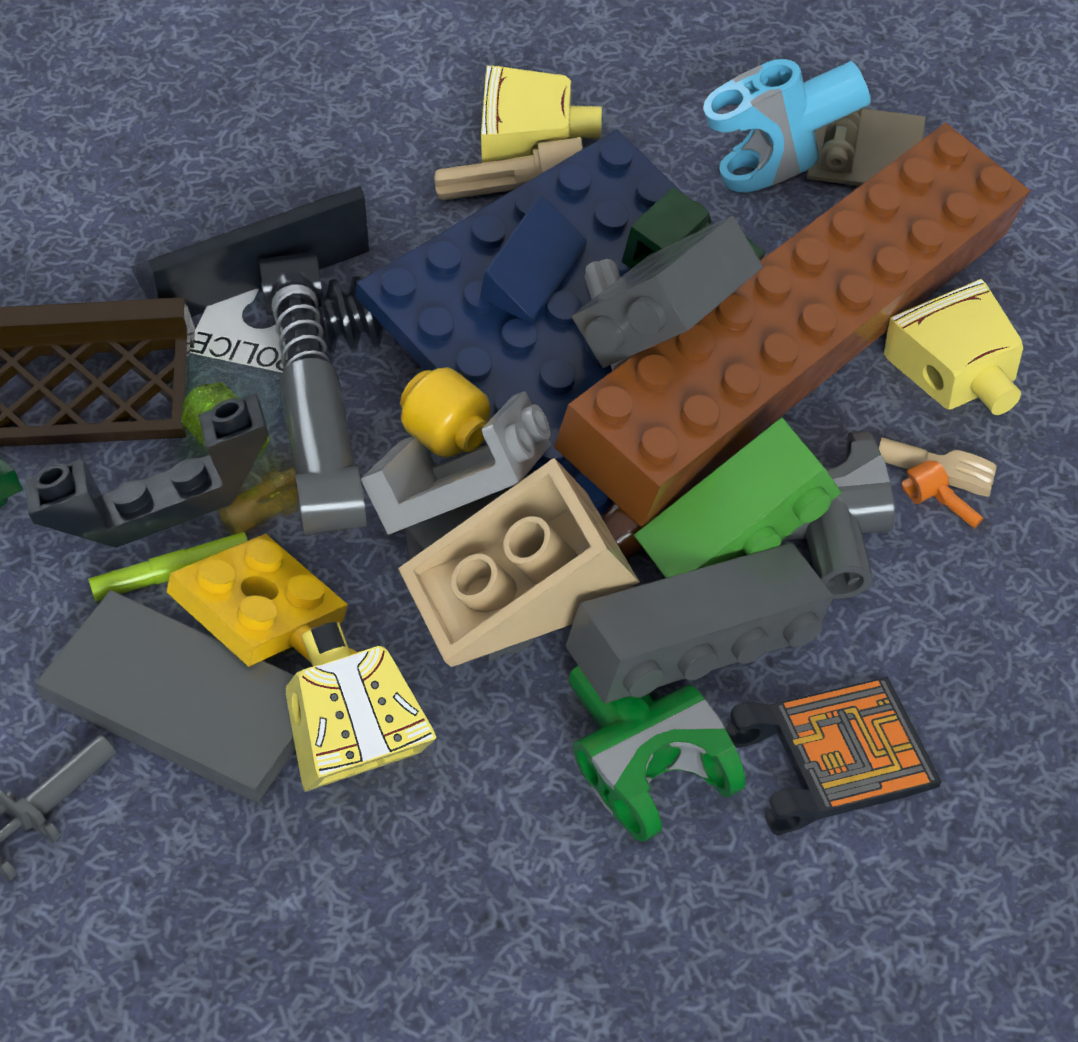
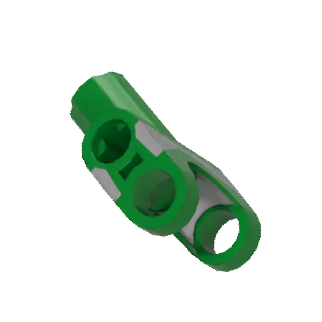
M577 665L571 671L568 679L571 688L600 727V729L574 741L573 753L577 765L603 805L636 840L645 842L662 831L659 812L648 793L651 789L650 781L659 774L671 770L689 771L701 776L709 785H713L724 798L744 790L745 774L739 754L720 718L694 686L690 684L685 685L655 701L647 694L642 697L628 696L604 704L580 667Z

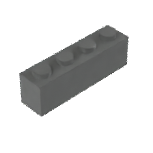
M788 543L581 602L565 647L604 704L628 696L642 697L657 687L685 678L687 680H696L717 668L737 662L747 664L757 660L765 653L788 646L798 648L808 644L820 633L822 621L834 595L795 545Z

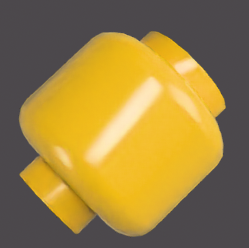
M449 367L434 369L433 371L426 370L410 380L401 395L400 401L402 407L401 421L404 429L410 435L416 437L432 453L442 458L454 457L464 451L472 452L484 442L485 438L482 434V428L486 425L491 411L489 399L484 392L460 373Z

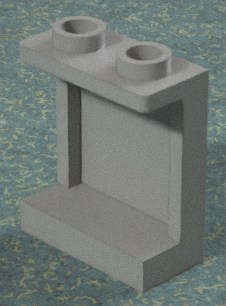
M525 391L513 395L482 428V434L487 445L438 465H435L428 449L416 437L411 436L399 441L361 478L387 534H392L518 484L551 445L549 441L550 427L542 409L536 404L532 405Z

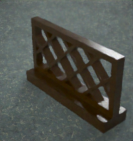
M185 297L0 307V361L5 364L0 368V388L15 375L31 387L28 392L9 408L0 402V447L186 438L190 348H194L195 327ZM175 349L174 360L157 375L140 362L153 350ZM113 352L120 358L99 378L95 377L82 365L95 353ZM55 355L62 361L41 381H38L24 369L37 356ZM132 369L148 383L129 400L124 402L109 388ZM75 372L90 386L66 405L51 391L70 374ZM172 380H173V389H171V388L168 386V384H169ZM159 392L172 403L171 419L145 420L137 413L140 408ZM99 396H103L117 409L102 423H86L78 416ZM41 399H45L58 411L43 426H27L20 419Z

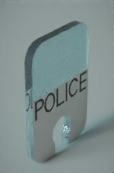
M259 289L251 290L206 307L195 329L194 348H190L187 415L199 417V414L212 410L214 406L224 400L241 399L257 393L266 425L273 422L282 406L279 382L284 367L281 362L282 353L278 345L279 337L276 332V324L269 328L256 329L248 326L243 321L244 313L254 306L259 296ZM173 380L168 384L171 389H173ZM166 398L168 406L172 409V403Z

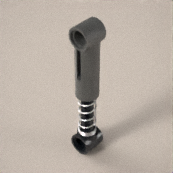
M316 252L260 258L258 261L266 314H273L275 318L276 332L279 337L278 345L282 353L281 362L284 371L280 375L279 387L291 445L304 536L367 527L361 478L358 465H355L339 377L335 367L329 363L328 357L324 354L326 344L321 339L323 329L319 324L320 313L317 309L322 308L321 297L323 295Z

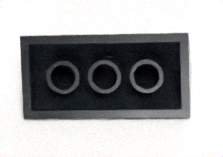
M361 186L141 262L131 266L147 299L185 297L190 315L194 317L204 313L207 306L254 289H259L257 293L263 291L258 261L260 258L315 251L318 267L321 270L369 252L365 196Z

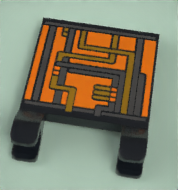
M888 677L770 705L756 702L741 703L731 709L730 718L733 723L727 725L726 731L735 748L759 743L777 733L803 789H782L774 792L770 797L772 809L766 812L765 819L774 835L779 836L799 830L818 819L940 787L942 782Z

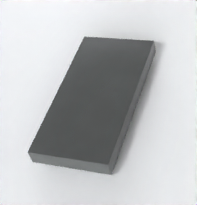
M112 590L108 592L35 683L40 698L255 803L261 800L296 750L286 699V686L294 675L265 661L248 667L221 641Z

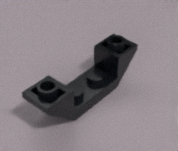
M257 393L241 399L224 400L214 406L212 410L199 414L203 437L209 455L199 459L183 460L170 470L143 480L125 482L114 491L101 495L83 458L65 465H51L40 471L36 476L25 479L28 514L32 522L117 548L231 505L269 436Z

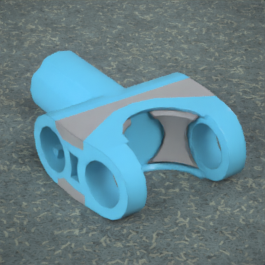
M787 59L772 60L740 74L713 91L705 100L703 107L707 124L715 131L732 132L740 129L742 132L751 129L743 142L735 146L733 151L726 155L720 163L719 170L724 185L735 192L748 193L781 183L805 172L814 166L819 157L814 130L871 104V100L862 73L853 61L847 62L806 82H803L799 65ZM727 105L739 106L727 114L717 113L719 109ZM740 167L756 168L746 175L732 174L735 169Z

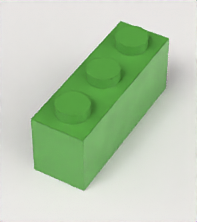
M781 417L634 534V536L663 575L669 578L778 547L783 539L802 524L820 518L829 509L831 502L842 492L823 465L783 417Z

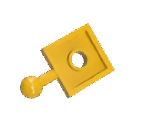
M267 534L253 538L170 573L166 591L248 667L291 647H294L311 663L302 635L313 628L327 623L343 622L348 606L344 600ZM349 648L351 654L358 653Z

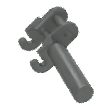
M102 735L96 736L26 798L22 797L16 803L14 802L16 797L12 792L5 794L0 790V815L5 812L13 819L0 830V843L20 826L25 830L33 827L52 844L60 839L61 835L52 823L47 825L44 816L116 754L111 743ZM0 856V875L8 882H11L17 876V873L9 862L3 863Z

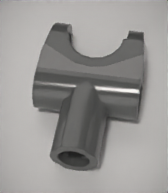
M869 431L848 433L846 445L847 460L838 467L826 470L842 494L831 502L829 509L820 518L802 524L782 540H807L813 570L834 595L833 599L856 597L861 592L870 588L873 577L862 534L892 531L894 526L895 512L891 483L885 461L875 439Z

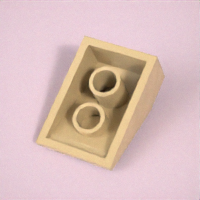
M555 458L398 568L444 661L450 667L572 625L581 602L630 589L639 583L587 492Z

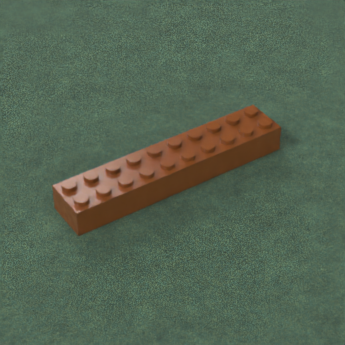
M945 122L760 260L763 268L690 330L636 353L569 403L554 448L643 528L888 331L890 317L920 305L1008 233L1031 190Z

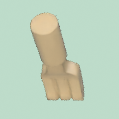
M881 438L879 450L885 463L910 469L925 461H937L945 469L950 486L977 495L990 496L997 465L993 462L959 450H954L945 455H936L927 452L925 449Z

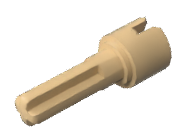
M581 137L538 143V149H533L534 155L439 169L435 172L434 176L437 196L441 200H449L514 190L583 149Z

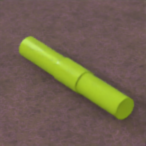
M241 532L191 548H183L150 558L141 563L88 578L95 602L103 600L110 590L121 595L150 585L168 582L170 573L248 541L246 534Z

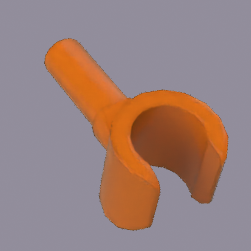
M925 461L907 470L909 478L905 479L901 486L915 504H920L934 496L942 505L947 506L973 529L983 521L984 517L948 487V476L939 462Z

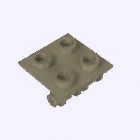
M862 108L815 130L819 157L814 166L808 169L807 179L861 186L923 139L926 116Z

